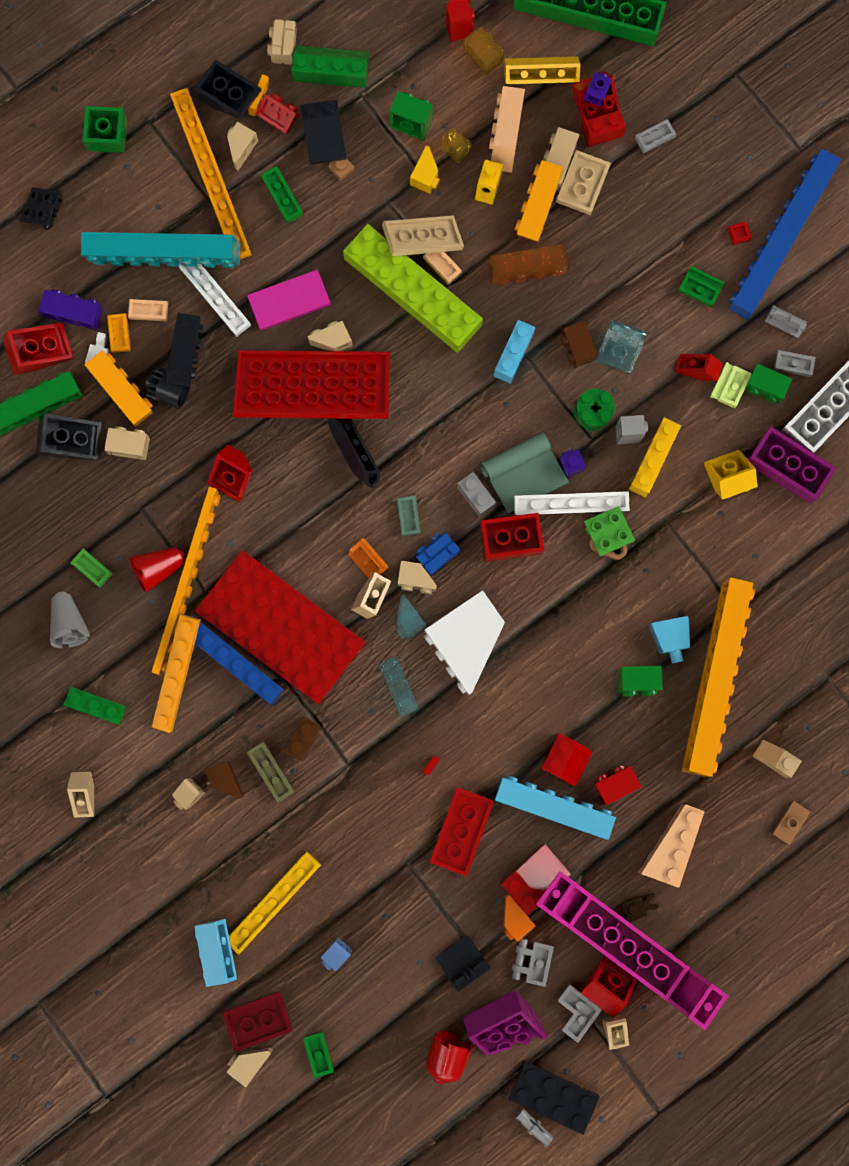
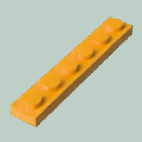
M184 614L179 616L152 728L168 733L173 732L200 619Z

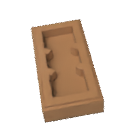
M792 801L773 830L772 835L790 845L810 814V811L797 802Z

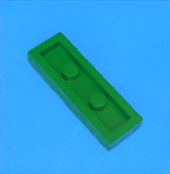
M277 166L260 174L287 224L304 216Z
M70 687L64 702L65 706L120 725L127 706L74 687Z

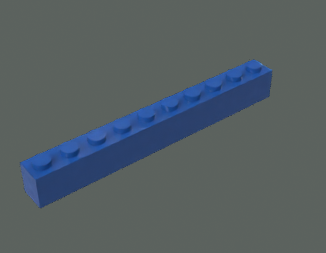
M821 149L818 155H813L809 162L812 165L809 170L805 169L800 178L803 180L801 185L797 184L791 193L794 195L793 199L787 200L783 207V210H785L783 216L779 214L774 222V225H776L775 230H770L766 236L767 244L765 246L761 245L756 253L758 256L757 261H752L747 269L750 272L747 277L743 276L738 285L741 287L739 292H734L729 302L732 304L729 310L749 320L842 159L824 149Z

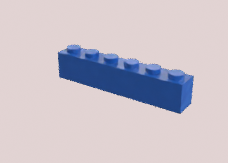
M200 622L195 644L273 706L285 690Z

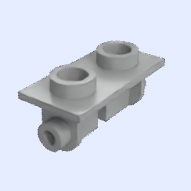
M774 305L765 320L766 323L797 338L800 337L807 325V321Z

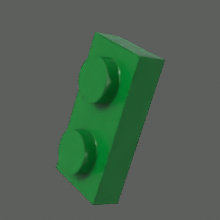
M323 1031L304 1036L303 1040L314 1078L333 1073L334 1068Z

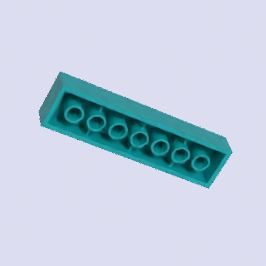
M81 232V256L85 257L87 261L93 262V265L104 266L105 263H112L111 265L123 266V263H130L131 266H141L142 263H146L152 267H159L160 264L178 267L180 263L192 268L197 267V264L204 265L207 268H215L216 265H223L224 268H234V265H240L241 243L233 235Z

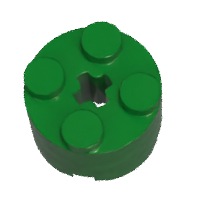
M601 389L587 390L579 397L574 406V418L585 430H600L612 419L615 412V404L609 392Z

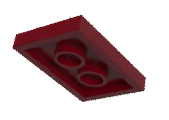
M281 991L222 1012L235 1052L293 1031Z

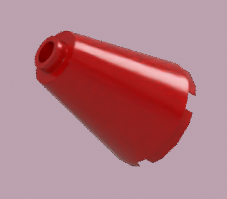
M177 547L134 555L129 558L134 574L136 573L137 581L144 592L152 590L182 567L184 560H186L182 549L178 550Z

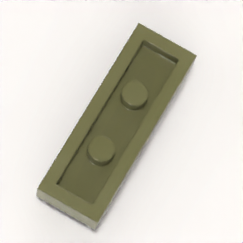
M265 742L260 743L247 752L277 803L295 792Z

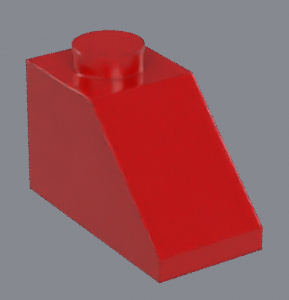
M680 354L675 372L701 381H718L723 363L712 354Z

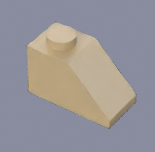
M237 122L234 127L232 126L229 129L227 137L235 169L239 171L257 144L258 138L256 132Z
M374 572L358 593L351 610L367 619L376 616L391 581Z
M765 740L761 741L753 754L754 758L785 778H792L802 762L786 750Z
M71 772L67 791L74 818L94 817V783L91 772Z
M186 778L172 796L175 799L173 802L181 810L183 808L189 810L206 792L193 779Z
M268 1047L242 1051L239 1056L234 1054L227 1064L230 1067L227 1073L244 1087H247L273 1049Z

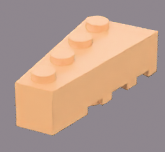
M503 86L502 94L498 93L496 105H500V107L495 109L494 119L497 120V123L493 122L492 134H495V137H491L489 149H493L491 161L502 164L503 171L512 173L525 89Z
M681 804L637 873L679 888L705 811Z

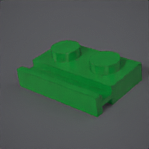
M691 266L678 292L712 308L725 282Z

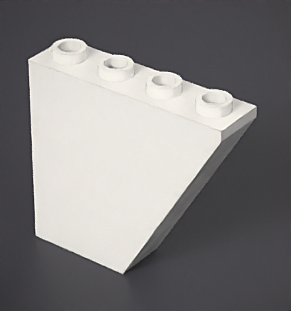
M481 591L426 628V635H424L428 644H433L437 649L435 654L441 662L444 660L448 665L446 670L452 678L455 676L459 681L457 686L463 694L467 693L468 696L472 694L505 623L484 591Z

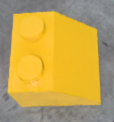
M740 450L704 462L712 486L722 500L758 487L756 468Z

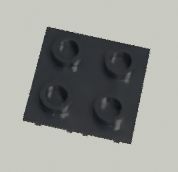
M32 187L20 222L43 225L44 229L50 230L55 220L53 217H57V214L54 212H59V207L63 201L60 194L61 191Z
M468 935L435 958L458 992L491 969Z

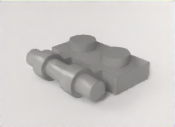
M522 938L519 946H516L515 964H512L511 969L513 970L512 979L519 980L521 973L527 974L526 983L545 987L554 946L534 941L532 949L526 948L528 940ZM525 955L530 956L528 967L523 966Z

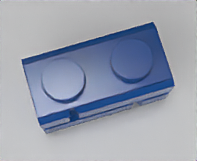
M446 532L442 535L438 533L431 539L433 543L428 547L422 546L416 552L418 554L416 561L423 566L429 576H432L460 552L459 547Z

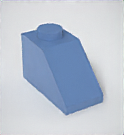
M337 937L321 956L323 960L321 963L328 970L331 971L333 969L337 971L349 958L352 949Z

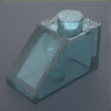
M403 594L400 598L396 622L398 628L396 632L401 639L406 638L409 641L426 629L427 625Z

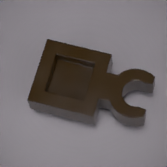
M648 894L643 901L640 896L621 903L629 923L647 916L646 909L655 910L659 907L658 904H649V900L655 897L654 894Z

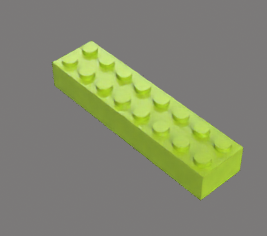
M369 224L344 249V260L457 353L482 326L483 318L407 255L392 256L387 239Z

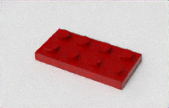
M457 787L430 863L467 876L494 801Z

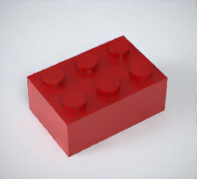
M539 513L481 520L480 522L485 562L542 555L544 552Z

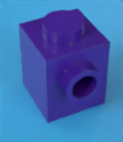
M595 72L583 99L600 107L612 79L604 73Z
M570 449L563 452L558 461L567 478L582 473L586 468L579 449L575 451Z

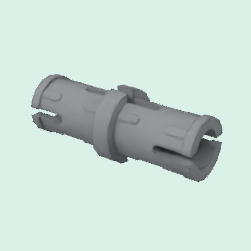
M524 1108L519 1110L515 1119L528 1130L527 1132L530 1135L533 1134L545 1147L548 1146L554 1136L541 1126V1122L538 1119L535 1120Z

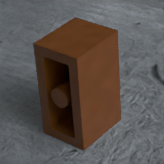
M585 321L563 328L560 340L562 345L566 346L568 350L567 358L569 363H573L574 368L596 361L598 354Z
M302 717L284 752L303 761L322 726Z

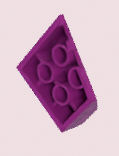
M516 990L463 1017L468 1038L487 1056L511 1049L512 1045L516 1043H523L525 1045L531 1043L530 1039L540 1037L541 1040L548 1038L534 1009Z

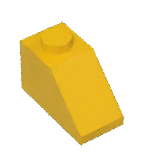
M426 146L410 176V185L430 194L432 189L437 188L440 179L438 178V168L430 147Z

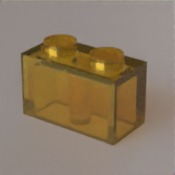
M482 27L464 39L463 49L485 75H488L503 63V48L499 44L497 45L493 41L491 34L488 31L485 32Z

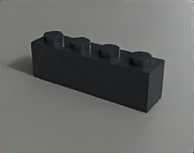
M177 313L167 369L168 384L190 386L191 379L196 377L194 364H198L199 353H196V350H200L201 338L198 337L199 335L202 336L204 325L200 324V316Z

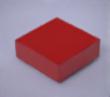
M746 221L728 226L727 228L733 246L751 241L752 239Z
M433 756L423 769V772L429 776L440 759Z

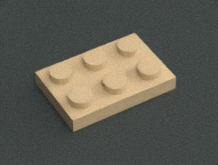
M576 150L556 202L591 215L611 163Z

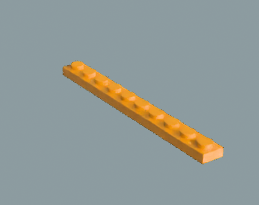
M188 88L171 93L172 101L223 234L233 235L241 243L240 260L252 255Z
M209 487L153 665L152 673L163 676V672H166L167 659L171 652L179 616L186 612L187 606L184 604L186 598H189L192 592V587L190 586L192 579H195L197 576V562L201 561L204 550H202V546L209 537V531H207L209 524H212L214 521V507L218 506L220 501V495H218L219 492L216 488Z

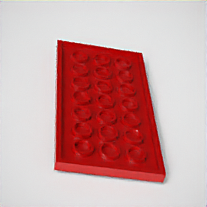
M238 350L233 415L239 418L389 419L390 352Z
M243 550L195 610L196 613L317 704L321 703L366 643Z

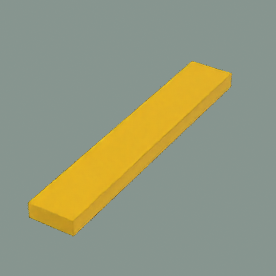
M308 851L229 935L231 948L238 955L321 866Z

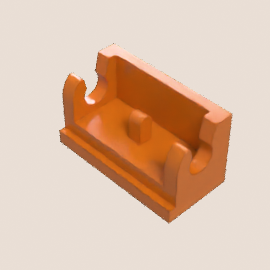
M364 538L349 550L348 555L368 578L374 572L382 576L389 570V566Z

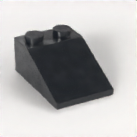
M216 59L194 88L198 100L215 110L238 119L243 117L262 91L259 86Z
M337 100L300 105L310 165L346 160Z
M44 413L39 417L35 454L59 458L98 460L102 422Z

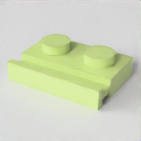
M726 362L710 397L735 409L752 373Z

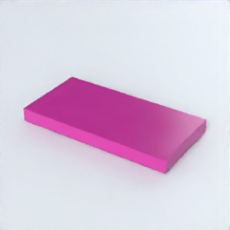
M318 269L247 295L260 331L331 306Z

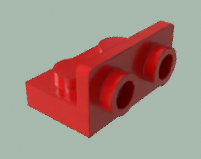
M275 93L272 95L265 94L255 114L285 134H288L296 117L300 118L301 116L297 112L298 108L290 103L286 105L281 102L283 98Z

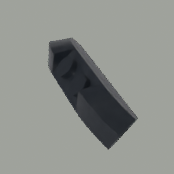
M327 418L330 431L351 471L362 483L373 489L380 481V471L352 419Z

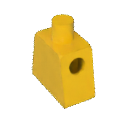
M489 160L484 161L477 184L475 200L493 205L503 173L502 164ZM487 188L490 190V192H485L483 190Z

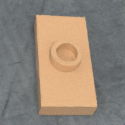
M445 252L426 253L423 255V259L448 285L462 273V270Z
M130 299L129 319L167 321L168 301Z

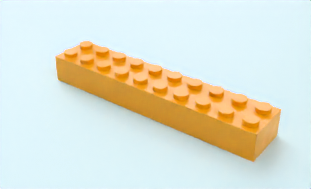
M730 577L721 585L681 770L683 772L703 777H712L713 773L715 774L717 771L718 762H716V757L722 749L720 738L721 734L724 735L726 730V723H724L725 715L729 714V696L733 695L735 687L732 684L733 677L737 676L739 665H736L737 658L741 657L743 646L740 644L747 631V627L744 625L751 612L749 602L753 600L755 594L752 582Z

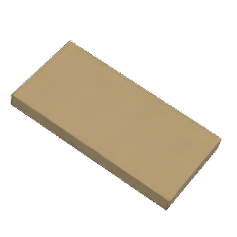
M454 215L383 221L382 224L392 256L463 250L464 247Z

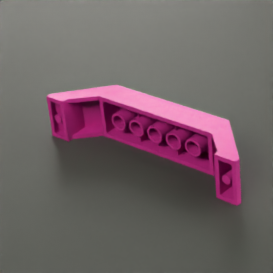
M561 871L558 872L536 903L537 906L568 927L704 1030H706L728 998L727 994Z

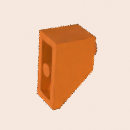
M507 894L504 905L503 925L506 928L504 933L511 941L515 938L518 942L535 927V924L513 898Z

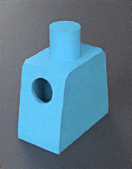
M688 616L651 623L649 628L659 653H670L672 664L683 662L681 650L690 648Z

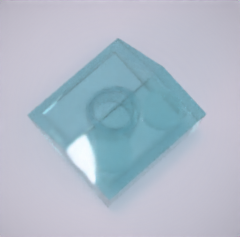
M611 320L596 362L632 374L647 332Z

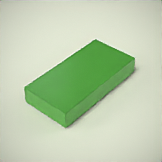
M84 548L70 562L99 588L113 575L110 570Z

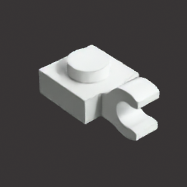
M98 332L96 346L90 344L85 363L102 350L105 354L110 353V350L105 348L108 341L106 334Z

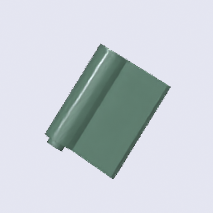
M543 432L482 462V467L480 468L483 477H488L508 515L514 512V496L547 495L569 483L551 451L549 440Z

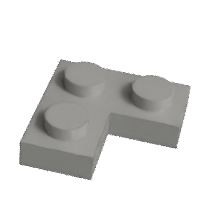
M568 984L557 999L559 1003L572 1012V1015L561 1030L579 1043L602 1009Z

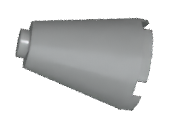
M66 592L56 593L51 599L50 644L53 647L62 648V645L68 644L69 647H74L86 642L88 637H90V633L71 595L66 594Z

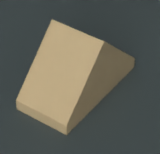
M617 1014L614 1018L611 1016L602 1018L609 1050L629 1046L626 1018L622 1014Z

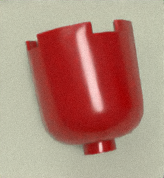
M441 1030L440 1034L435 1031L426 1059L427 1071L434 1077L433 1080L439 1084H445V1082L452 1083L460 1079L473 1050V1044L469 1040H466L465 1043L458 1039L459 1034L446 1030Z

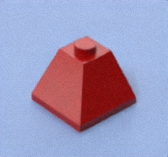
M226 445L216 456L207 484L240 502L252 473L245 454L230 445Z

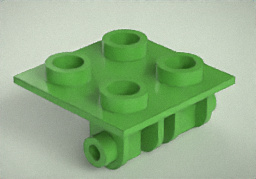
M619 506L584 521L586 525L585 530L588 535L590 534L600 556L635 541Z

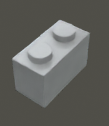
M644 415L623 416L619 418L615 426L617 445L641 442L643 437H645V432H648V423L644 421Z
M474 472L458 482L457 489L479 518L495 507L496 501Z

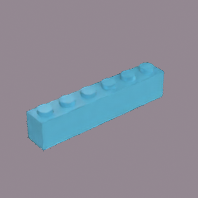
M509 775L506 778H501L495 801L609 840L616 817L611 816V811L603 808L600 811L592 809L593 805L583 801L581 805L574 803V798L563 795L562 798L555 796L556 792L546 788L544 792L537 790V785L526 782L525 785L517 783L518 779Z

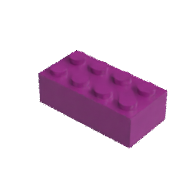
M771 426L765 431L748 457V460L757 471L809 504L818 498L836 470V467Z

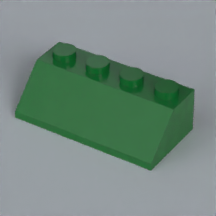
M296 46L293 53L291 70L293 82L366 88L370 52Z

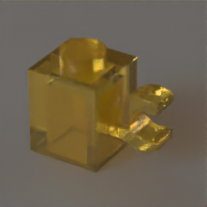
M456 129L447 132L441 140V150L457 163L470 151L471 142Z

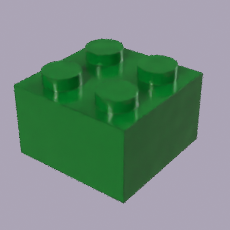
M398 91L389 110L390 128L424 141L433 121V104L425 99L415 98L410 93Z
M85 106L82 142L87 151L125 153L127 116L124 109Z
M662 666L620 667L616 670L617 693H622L623 697L634 696L637 693H642V696L657 695L658 691L663 690Z

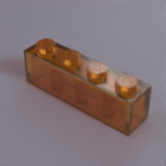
M564 244L492 255L489 258L492 283H497L498 285H504L514 280L516 282H523L527 278L533 277L541 279L546 275L552 274L553 276H560L567 271L568 267Z

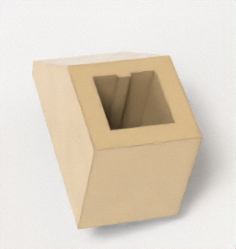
M334 321L327 328L314 330L308 336L311 346L325 351H343L352 347V340L343 321Z
M401 561L398 586L401 587V590L413 591V589H419L420 593L424 594L436 592L437 585L420 563Z

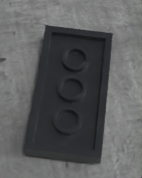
M525 1060L509 1100L584 1135L600 1096Z

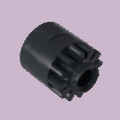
M161 367L155 369L154 373L151 372L145 384L149 398L176 409H180L184 405L191 385L168 384L167 370Z

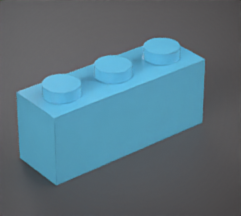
M520 320L517 321L496 366L494 377L509 384L512 383L534 335V326Z
M226 919L194 926L206 987L226 984L236 980L237 975Z

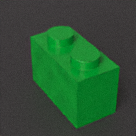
M757 363L752 369V374L745 389L754 396L766 398L765 400L769 403L779 404L784 399L792 378Z

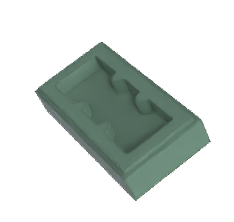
M416 495L397 498L402 537L421 534Z

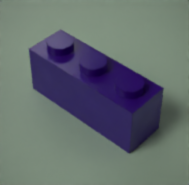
M52 289L51 291L44 290L38 311L45 318L97 331L103 308L97 300L90 298L84 300L75 294L68 296L64 295L61 291Z

